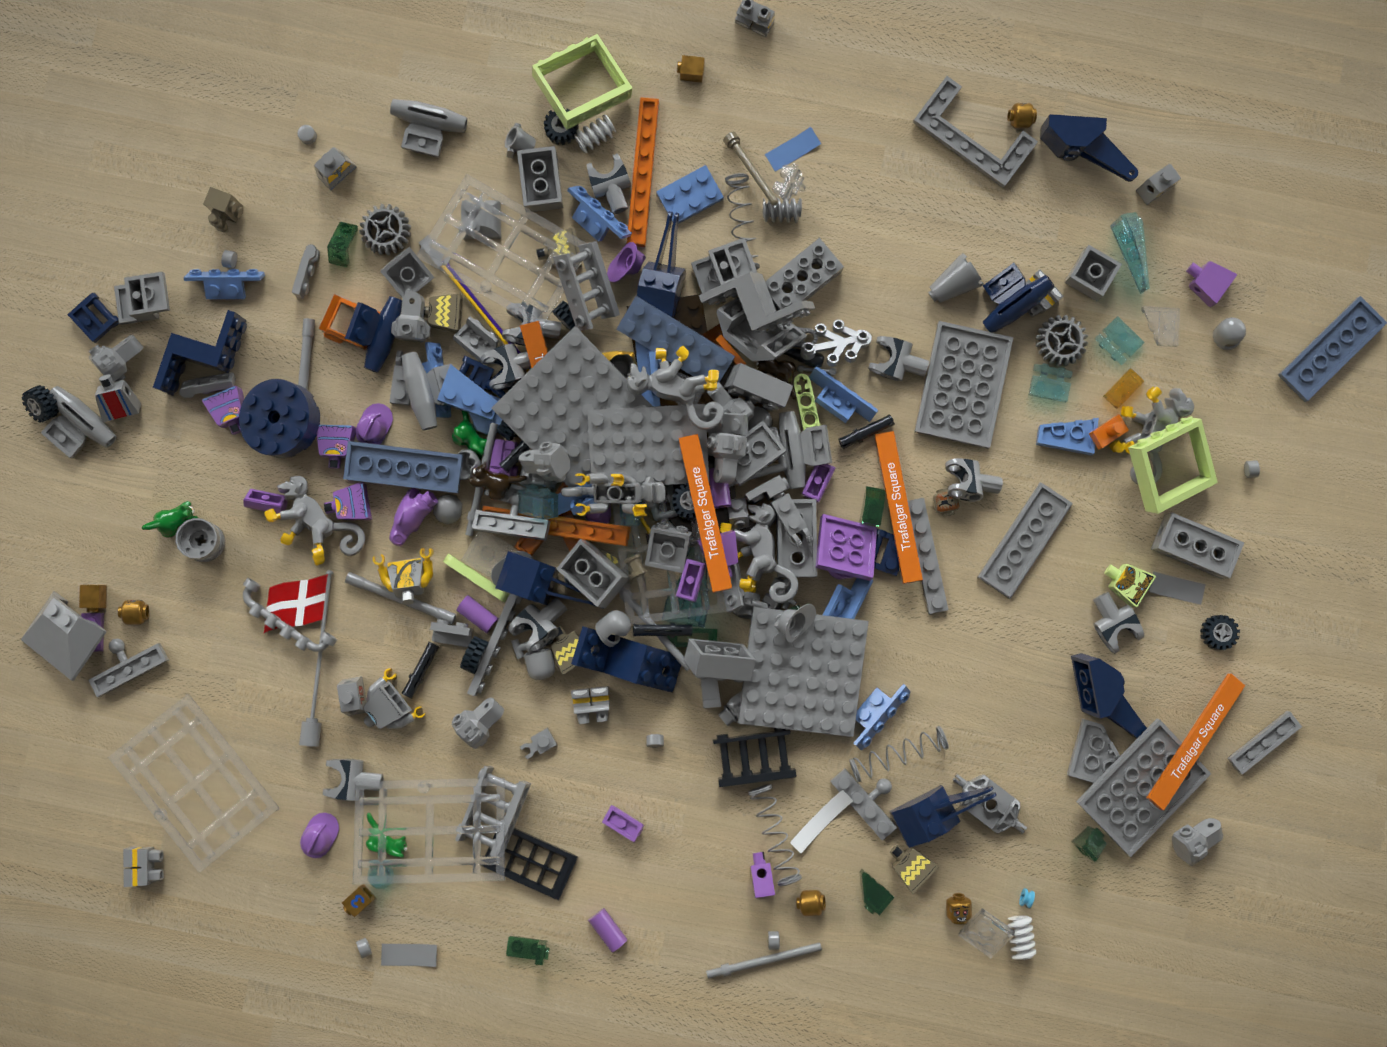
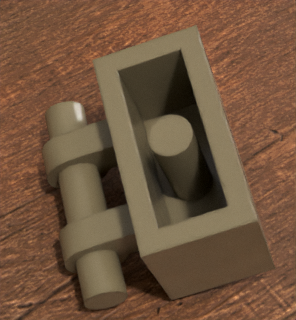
M213 187L209 188L203 203L211 211V214L208 216L209 223L218 231L226 232L228 230L226 219L236 223L243 214V205L233 195Z

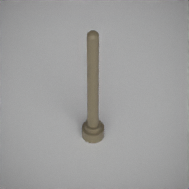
M736 132L728 133L723 139L725 145L728 148L734 149L773 206L777 205L778 199L741 148L740 138Z

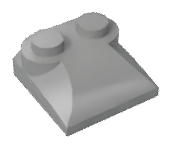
M473 198L462 201L461 228L464 240L501 238V201L476 200Z
M410 247L401 252L380 270L402 298L407 292L419 291L435 278Z

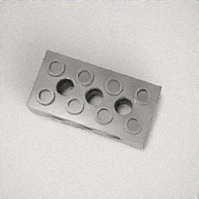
M820 238L765 281L776 311L801 300L807 301L842 272L844 266ZM817 264L820 266V269L816 270L812 265ZM803 276L806 280L799 281L797 277ZM785 287H787V288H789L792 292H791V293H785V292H783L782 289L785 288Z
M792 499L814 541L809 543L801 530L796 533L801 536V542L803 543V548L799 549L796 543L792 541V536H789L777 515V564L790 570L796 578L817 577V568H815L817 557L816 499ZM793 553L801 555L802 560L800 563H795L792 560ZM777 573V578H786L785 576Z
M1168 513L1163 517L1151 550L1220 579H1229L1244 542L1175 513ZM1178 535L1181 537V542L1177 539ZM1196 542H1197L1198 545H1199V549H1198V550L1196 549V546H1195Z

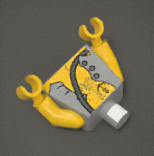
M422 548L420 550L422 558L386 563L387 566H384L386 559L383 554H381V563H378L376 557L373 556L374 564L379 566L377 570L381 582L389 592H394L398 598L402 597V603L405 605L413 604L414 595L423 594L424 588L428 586L433 577V562L430 560V557L434 554L432 548H429L428 556L425 555V549Z

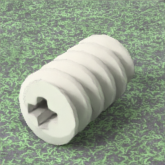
M606 114L602 115L603 121L597 118L596 124L590 122V129L587 126H583L584 133L578 129L577 136L574 135L584 153H587V146L592 150L594 149V142L600 146L599 139L606 142V135L613 138L612 132H616Z
M1024 915L1009 917L1008 919L1013 922L1007 926L1014 928V930L1008 934L1015 936L1014 939L1010 940V943L1016 944L1015 947L1011 948V951L1017 952L1016 955L1012 956V959L1025 960L1032 958L1037 953L1036 949L1033 948L1036 944L1032 940L1034 938V934L1031 933L1033 926L1030 925L1032 918Z

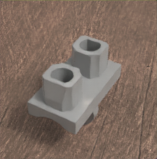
M775 577L771 586L777 582L786 584V589H779L777 595L781 596L788 593L791 588L790 581L786 578L783 580ZM766 593L762 602L768 603L770 609L778 610L781 606L787 610L789 604L795 606L797 603L792 599L785 603H777L771 599L769 593Z

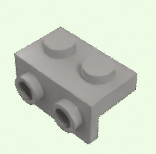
M469 317L466 324L453 336V340L481 363V356L496 348L499 341L494 333L487 331L478 320H474L472 317Z
M437 619V622H431L430 630H433V642L468 647L471 642L473 628H468V624L457 622L456 626L449 625V621Z

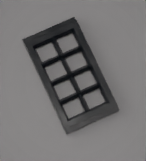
M515 827L512 835L519 838L513 851L505 849L506 853L511 854L506 868L494 863L496 858L490 856L491 849L490 847L488 848L481 866L557 900L560 899L578 856ZM496 830L493 840L497 838L499 831ZM523 840L534 844L529 858L517 853ZM538 846L550 851L544 865L533 860ZM553 854L565 858L560 872L548 867ZM515 857L526 861L521 875L510 871ZM530 864L542 868L537 882L525 877ZM546 871L558 875L552 889L541 885Z

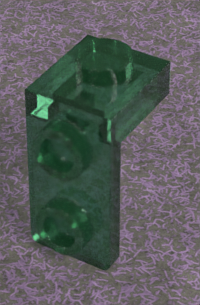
M339 222L327 246L330 264L343 267L348 266V248L358 230L357 225Z
M509 936L506 956L535 960V965H543L544 961L549 958L550 948L547 947L548 940Z

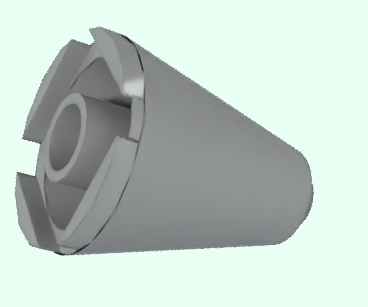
M964 253L959 255L930 286L931 291L928 293L934 302L936 300L939 303L984 285L980 281L982 279L972 263L967 262L965 259L967 256Z

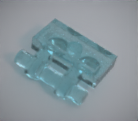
M1118 316L1102 330L1107 335L1106 338L1100 333L1094 338L1099 343V346L1107 350L1112 355L1111 358L1114 361L1117 360L1121 365L1127 361L1122 355L1124 352L1130 357L1145 343ZM1113 341L1120 348L1117 350L1110 342Z
M1044 363L1042 365L1034 364L1033 371L1040 372V377L1032 376L1028 395L1066 403L1071 383L1064 382V377L1071 379L1072 371L1066 370L1064 367H1049V364ZM1047 374L1056 375L1057 379H1049Z

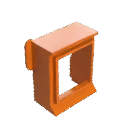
M334 294L319 329L324 332V337L339 344L344 341L366 350L368 345H358L345 339L346 335L330 329L341 304L353 309L357 305Z

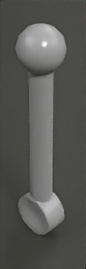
M802 365L797 367V371L800 373L803 371L812 372L814 368H806ZM830 368V370L822 369L831 376H834L837 372L835 368Z

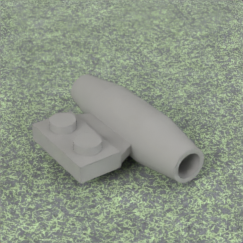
M393 99L390 106L391 115L411 123L405 129L401 148L439 158L443 143L441 131L461 133L466 131L468 118L443 107L419 101Z
M417 352L402 355L403 375L412 410L422 430L436 428L435 404L446 405L438 402L437 399L450 364L434 367L426 373Z
M59 386L50 390L49 393H53V399L57 400L55 405L58 406L57 410L62 416L53 418L41 433L69 458H74L85 445L86 437H89L105 448L115 442L117 437L112 430L79 398Z
M794 411L779 413V436L781 444L786 449L784 455L787 469L784 472L790 489L804 488L806 464L818 466L832 463L827 425L809 427L801 432Z

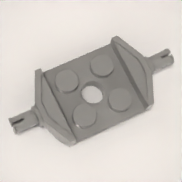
M958 774L955 776L956 778H953V781L962 787V793L993 786L994 789L986 793L996 792L997 794L996 797L992 798L996 801V807L993 810L987 809V801L967 811L995 833L1003 832L1011 826L1015 827L1022 834L1025 832L1023 829L1026 830L1027 826L1017 819L1020 802L983 774L970 781L964 780ZM981 795V796H979V797L972 798V799H969V800H966V801H962V802H960V806L965 805V804H967V803H969V802H971V801H973V800H975V799H978V798H980V797H982V796H984V795Z

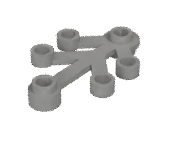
M835 320L832 329L836 333L841 332L849 336L843 338L826 330V326L820 323L815 326L816 334L831 341L815 345L807 342L801 346L800 355L803 359L811 360L816 352L836 348L827 357V364L834 367L837 366L846 346L853 345L852 349L847 350L845 354V360L853 363L856 361L859 350L871 343L872 336L868 331H854L844 326L842 320Z

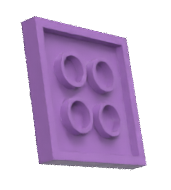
M822 514L820 517L815 568L871 581L874 575L877 527Z

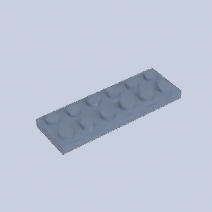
M635 296L616 329L653 352L656 351V348H664L666 350V360L671 363L674 359L679 358L675 353L681 346H684L689 351V355L685 361H682L681 369L692 376L704 375V377H708L709 370H718L719 378L717 383L720 382L735 357L730 352L638 296Z
M1359 296L1287 365L1278 376L1306 402L1362 349L1387 322Z
M348 441L343 479L459 493L464 455Z

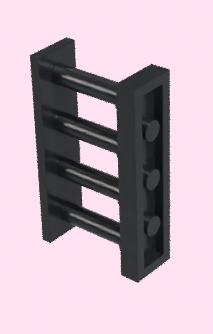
M774 728V731L733 737H728V734L716 735L717 739H713V744L720 745L723 768L722 777L718 778L719 787L797 777L796 769L791 768V765L788 764L785 735L791 734L790 729ZM777 736L781 762L780 770H772L769 767L766 737ZM758 739L762 767L760 772L753 773L750 770L746 740ZM739 741L742 771L741 775L733 776L730 769L727 743Z

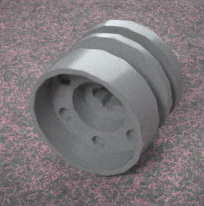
M193 518L187 520L179 527L176 533L175 542L178 550L183 555L199 562L215 560L221 555L225 547V537L222 530L204 519ZM205 539L206 543L201 544L200 541Z

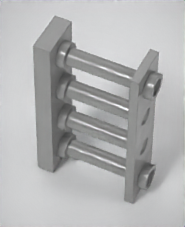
M597 241L579 245L580 253L570 257L569 253L553 257L575 326L580 331L592 329L591 320L601 316V319L620 315ZM583 261L586 272L576 276L573 265ZM589 279L592 290L582 294L579 283ZM595 297L598 309L588 313L585 302Z
M484 766L478 774L477 779L479 781L463 821L456 829L455 834L457 836L455 840L459 842L464 841L466 837L489 846L491 849L490 856L500 858L504 855L531 783L519 781L513 784L492 775L494 767ZM490 782L511 791L513 794L511 802L507 803L484 793L487 783ZM480 801H485L505 810L504 820L499 821L478 812L477 808ZM473 818L497 828V831H499L497 838L493 840L470 830Z

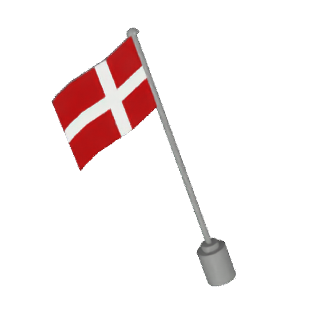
M328 570L325 575L309 580L284 582L270 587L266 610L278 616L283 622L292 627L304 626L322 620L321 637L325 632L333 571ZM265 624L263 634L279 628L276 626L272 629ZM322 651L318 652L311 716L306 718V721H302L299 745L318 747L320 742L322 723H319L318 719L314 718Z

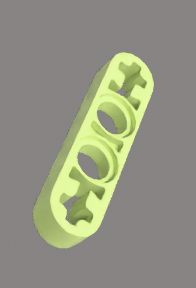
M799 374L794 378L793 387L804 431L809 427L820 426L811 380L806 374ZM799 378H802L803 381H807V383L804 385L805 391L809 390V392H804L800 395L798 394V392L802 391L801 385H797V382H799ZM807 396L811 399V404L803 406L800 399ZM813 415L815 418L814 424H806L804 421L805 416Z
M447 554L443 560L445 564L504 603L510 595L509 593L496 589V585L451 554Z

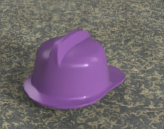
M634 242L627 243L610 263L607 271L610 282H617L626 274L634 275L641 269L646 257L637 250Z
M380 403L372 404L363 412L356 427V437L359 442L378 445L383 442L393 421L392 412L386 405Z
M319 813L309 821L300 841L301 848L307 856L321 858L330 850L339 831V823L332 814Z

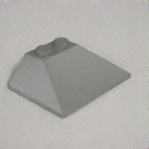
M739 296L717 310L724 338L751 361L774 360L807 337L805 333L792 323L784 326L782 324L777 325L776 330L769 333L752 331Z
M53 591L21 640L66 677L74 681L107 631L94 621L82 618L67 606L68 601Z

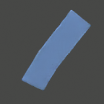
M809 127L796 137L766 153L765 156L776 172L819 146L821 142L813 129Z

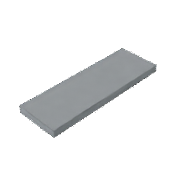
M1040 482L977 578L1011 599L1073 503Z

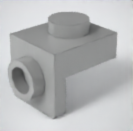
M746 498L731 499L732 507H727L729 522L732 524L731 530L749 527Z

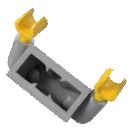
M391 668L386 669L384 677H380L368 689L367 703L364 706V710L368 714L364 718V723L368 727L376 725L379 729L385 726L388 729H400L413 722L414 718H422L425 713L421 716L416 714V710L422 706L416 707L413 713H409L412 709L390 682L396 679L397 674L395 673L390 678L387 676L392 670Z

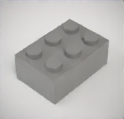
M555 146L518 150L523 204L526 213L564 208Z
M740 363L731 367L724 388L733 396L738 397L741 395L746 397L745 401L749 399L753 404L758 402L763 405L762 408L773 411V409L778 410L786 406L793 385Z
M583 539L577 542L557 567V570L594 605L601 608H606L630 579L590 541Z
M690 638L684 661L697 678L706 679L709 677L719 681L731 679L735 682L751 681L756 661L744 644Z

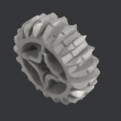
M381 204L380 209L373 206V212L367 210L368 217L362 216L365 222L360 223L363 229L359 230V233L364 235L361 240L366 242L365 246L371 248L373 253L378 250L379 255H383L385 251L390 256V250L397 253V247L403 249L402 243H408L405 237L411 236V233L408 232L411 226L407 224L409 219L405 217L403 211L399 212L400 209L398 207L393 208L391 204H388L387 208H385L384 204ZM382 217H386V218H385L384 220H382V221H377L378 219H380V218H382ZM396 219L399 221L398 233L393 229ZM372 227H375L377 230L375 240H373L371 235ZM381 228H382V229H383V228H384V229H387V228H388L391 232L386 231V230L382 231ZM387 239H393L392 241L385 243Z
M1057 315L1055 319L1051 317L1048 319V322L1042 324L1043 328L1038 329L1041 335L1036 336V339L1041 342H1038L1036 346L1042 347L1038 352L1039 354L1045 353L1043 360L1049 357V364H1053L1056 361L1057 366H1060L1062 363L1064 366H1068L1069 362L1074 364L1076 359L1082 358L1081 354L1086 352L1084 347L1088 345V342L1084 341V339H1087L1088 335L1082 333L1086 330L1085 327L1079 328L1081 325L1080 321L1075 324V317L1068 321L1067 315H1064L1063 318ZM1055 327L1065 328L1061 333L1050 331ZM1071 332L1075 337V341L1071 338ZM1064 335L1063 342L1065 343L1061 345L1059 339ZM1048 338L1054 345L1053 349L1049 345ZM1062 349L1074 350L1068 355L1059 354Z

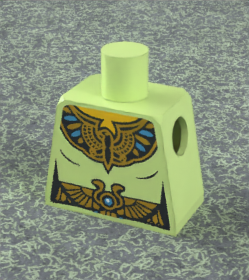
M1110 564L1104 572L1105 575L1112 579L1108 586L1109 589L1131 608L1138 607L1156 577L1129 564H1122L1119 569Z

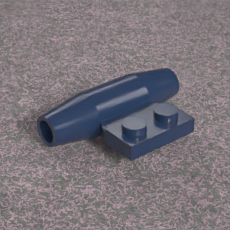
M1012 263L983 285L992 301L999 304L983 320L984 326L989 332L994 333L1015 322L1038 305L1055 288L1051 279L1044 275L1026 285V278L1018 266Z
M389 296L380 314L376 309L366 304L357 303L345 339L358 345H368L364 363L365 369L379 373L387 359L395 340V336L391 333L392 323L401 315L402 300Z

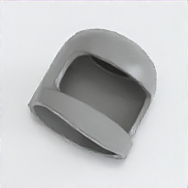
M1232 317L1223 320L1213 331L1214 342L1223 350L1234 349L1246 335L1245 324L1241 320Z
M615 610L596 623L595 628L602 642L609 647H614L620 641V636L628 634L631 629V622L625 613ZM611 634H615L614 642L608 640Z
M542 648L536 653L527 652L524 654L527 671L532 679L544 680L554 674L555 663L552 649Z

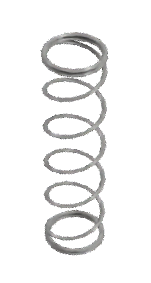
M744 173L732 174L725 178V182L727 185L737 188L729 193V195L727 196V200L733 204L740 205L734 208L729 214V217L731 219L738 222H744L734 227L731 231V234L739 239H742L743 237H738L734 235V229L741 225L754 222V220L743 221L731 217V213L734 210L743 206L752 205V203L743 204L732 202L729 199L730 194H732L733 192L743 188L750 187L731 185L740 184L748 181L749 176ZM735 177H746L744 179L736 181L729 180ZM745 238L746 242H747V241H750V240H755V239H756V238ZM754 262L756 270L759 269L760 264Z
M940 726L936 727L938 747L927 733L921 732V754L919 753L915 745L909 739L905 738L903 741V753L905 762L893 746L887 745L886 759L888 769L884 765L882 760L879 758V756L875 752L870 751L869 765L871 775L868 773L866 768L857 758L854 757L853 759H849L852 771L857 782H861V777L857 769V766L854 762V759H856L860 763V765L863 767L867 775L870 778H872L873 773L871 766V753L875 754V756L879 759L884 768L889 772L890 767L888 760V746H890L895 751V753L898 755V757L904 765L907 764L905 754V740L911 743V745L914 747V749L922 759L924 757L921 738L922 734H925L930 739V741L933 743L938 752L941 751L940 742L945 750L949 749V745L942 728Z
M768 784L752 789L748 793L752 800H775L771 806L758 813L756 817L779 816L781 818L775 825L763 831L762 835L786 834V838L767 851L792 852L790 858L773 868V870H798L797 874L785 877L777 882L778 886H786L801 880L802 877L799 874L800 870L796 867H780L793 857V851L788 849L772 850L781 845L788 838V834L785 832H767L781 822L782 816L777 814L760 815L770 809L777 801L774 797H755L772 789V785Z

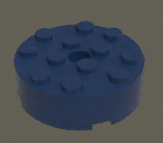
M269 379L259 383L246 395L240 408L239 426L244 440L255 451L277 458L294 457L301 451L306 450L315 440L320 425V410L315 403L314 396L301 385L283 379Z

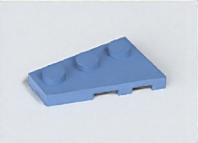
M450 364L437 401L492 421L495 412L491 408L498 401Z
M1099 418L1040 425L1038 427L1036 445L1092 456L1095 452V444L1088 433L1098 427Z

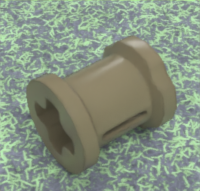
M640 554L624 560L632 573V579L648 572L643 567Z

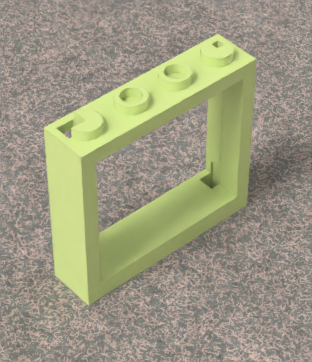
M598 34L590 38L586 37L582 42L576 45L572 44L567 49L555 52L549 58L539 60L538 63L532 65V77L566 130L630 99L632 95V86ZM595 51L618 88L566 112L543 76Z
M1192 416L1182 418L1180 422L1167 425L1166 429L1150 434V437L1137 440L1138 443L1128 447L1145 511L1159 514L1218 483L1202 419L1193 418ZM1189 432L1200 475L1159 496L1147 452Z

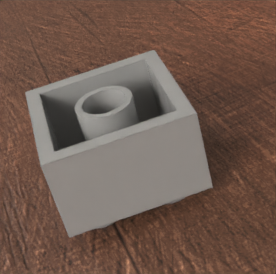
M1088 245L1082 251L1064 283L1091 299L1098 301L1104 296L1122 264Z

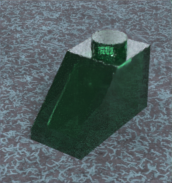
M866 486L859 523L874 527L881 525L885 500L884 489Z
M1090 826L1071 841L1085 857L1094 862L1098 860L1107 844L1103 840L1104 834L1098 828L1094 829Z
M861 869L860 881L862 900L865 903L864 907L872 914L876 912L878 915H881L894 899V896L866 871Z

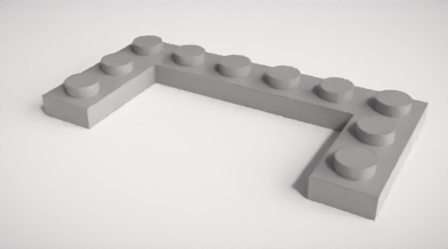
M946 76L915 117L913 123L1004 188L1038 141L1022 131L1001 160L941 117L962 88V86Z

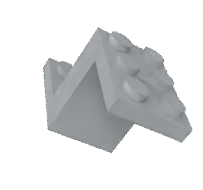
M752 272L699 295L701 303H709V305H720L726 302V298L739 296L751 330L759 331V333L772 332L776 330L777 325H788L793 322V318L806 317L811 314V310L815 309L813 301L801 300L776 311L763 275Z

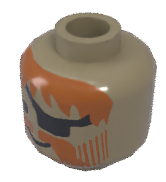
M948 488L937 490V494L933 496L935 511L943 513V517L954 515V511L960 507L959 500L949 496Z

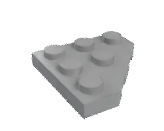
M1082 719L1067 775L1094 783L1120 757L1102 724Z

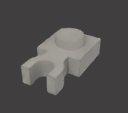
M546 728L531 737L532 743H525L520 748L521 750L525 747L530 748V754L525 756L529 759L534 755L535 751L538 750L539 754H542L557 745V742L549 728Z

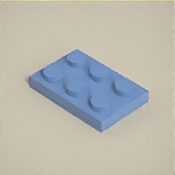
M706 165L656 191L667 214L669 211L673 212L672 223L675 213H679L678 224L724 200Z

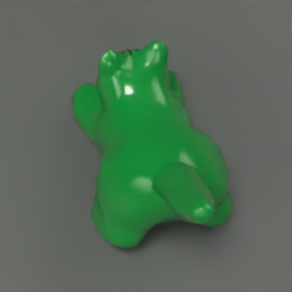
M462 410L464 420L454 428L452 433L453 442L458 446L467 445L468 449L476 452L481 460L487 438L479 437L473 424L470 422L468 412Z
M186 501L171 510L157 512L153 517L154 521L146 523L142 526V529L152 530L157 528L163 537L169 538L176 535L177 529L185 521L198 517L193 516L194 509L191 507V502Z
M367 813V820L372 826V830L369 834V839L366 841V847L373 852L381 853L386 851L388 855L404 858V854L401 852L407 850L406 837L393 839L379 827L371 813Z

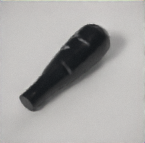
M791 348L783 353L812 367H822L825 359L823 354L818 352L815 353L814 358L811 360L803 359L800 355L801 349Z

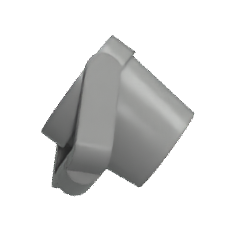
M519 123L514 124L505 139L506 157L512 159L514 158L515 151L534 149L536 143L535 138L523 131Z
M744 592V606L733 611V614L737 617L751 619L753 606L769 608L768 603L760 601L759 594Z

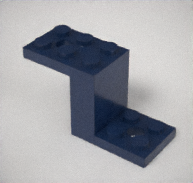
M228 310L216 346L171 333L152 388L174 396V393L179 388L180 376L185 371V361L229 373L235 364V354L241 346V336L247 329V320L236 312Z
M582 626L571 663L575 666L603 672L635 684L671 693L674 691L682 666L669 651L620 637V641L614 647H609L602 642L595 629ZM611 634L608 640L614 642L615 635Z

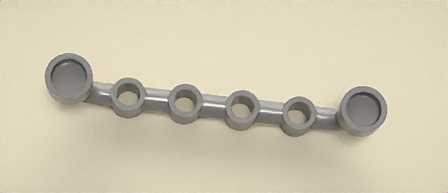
M247 578L243 583L245 586L243 600L251 608L249 613L256 618L263 616L266 619L264 623L272 629L276 626L280 628L281 632L279 634L284 638L290 640L292 637L297 640L295 645L301 650L305 651L308 648L311 651L320 652L329 645L333 647L337 642L334 636L324 632L320 637L322 642L320 644L313 643L309 638L300 634L292 626L286 624L278 616L251 599L252 591L256 593L261 587L257 582Z

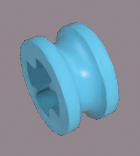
M1024 888L1020 895L1019 905H1026L1027 908H1031L1035 892L1032 890L1028 892V889Z

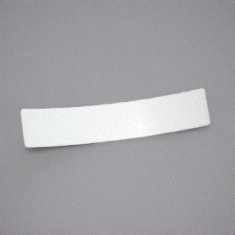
M843 790L840 791L802 828L790 843L802 853L814 838L853 800Z

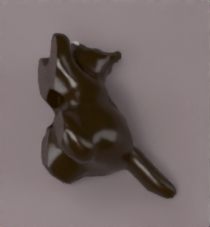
M774 359L758 361L756 363L758 371L765 374L769 373L774 378L788 384L791 383L796 371V365L787 360L778 362ZM792 388L790 395L793 399H795L796 393L795 390Z
M485 461L482 465L474 468L472 471L474 477L469 479V483L475 487L487 488L489 497L492 500L504 499L505 493L510 489L512 483L522 482L527 477L508 476L503 473L492 472L488 470L487 462Z

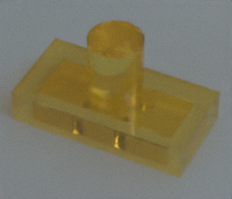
M1130 368L1103 397L1118 409L1144 380Z

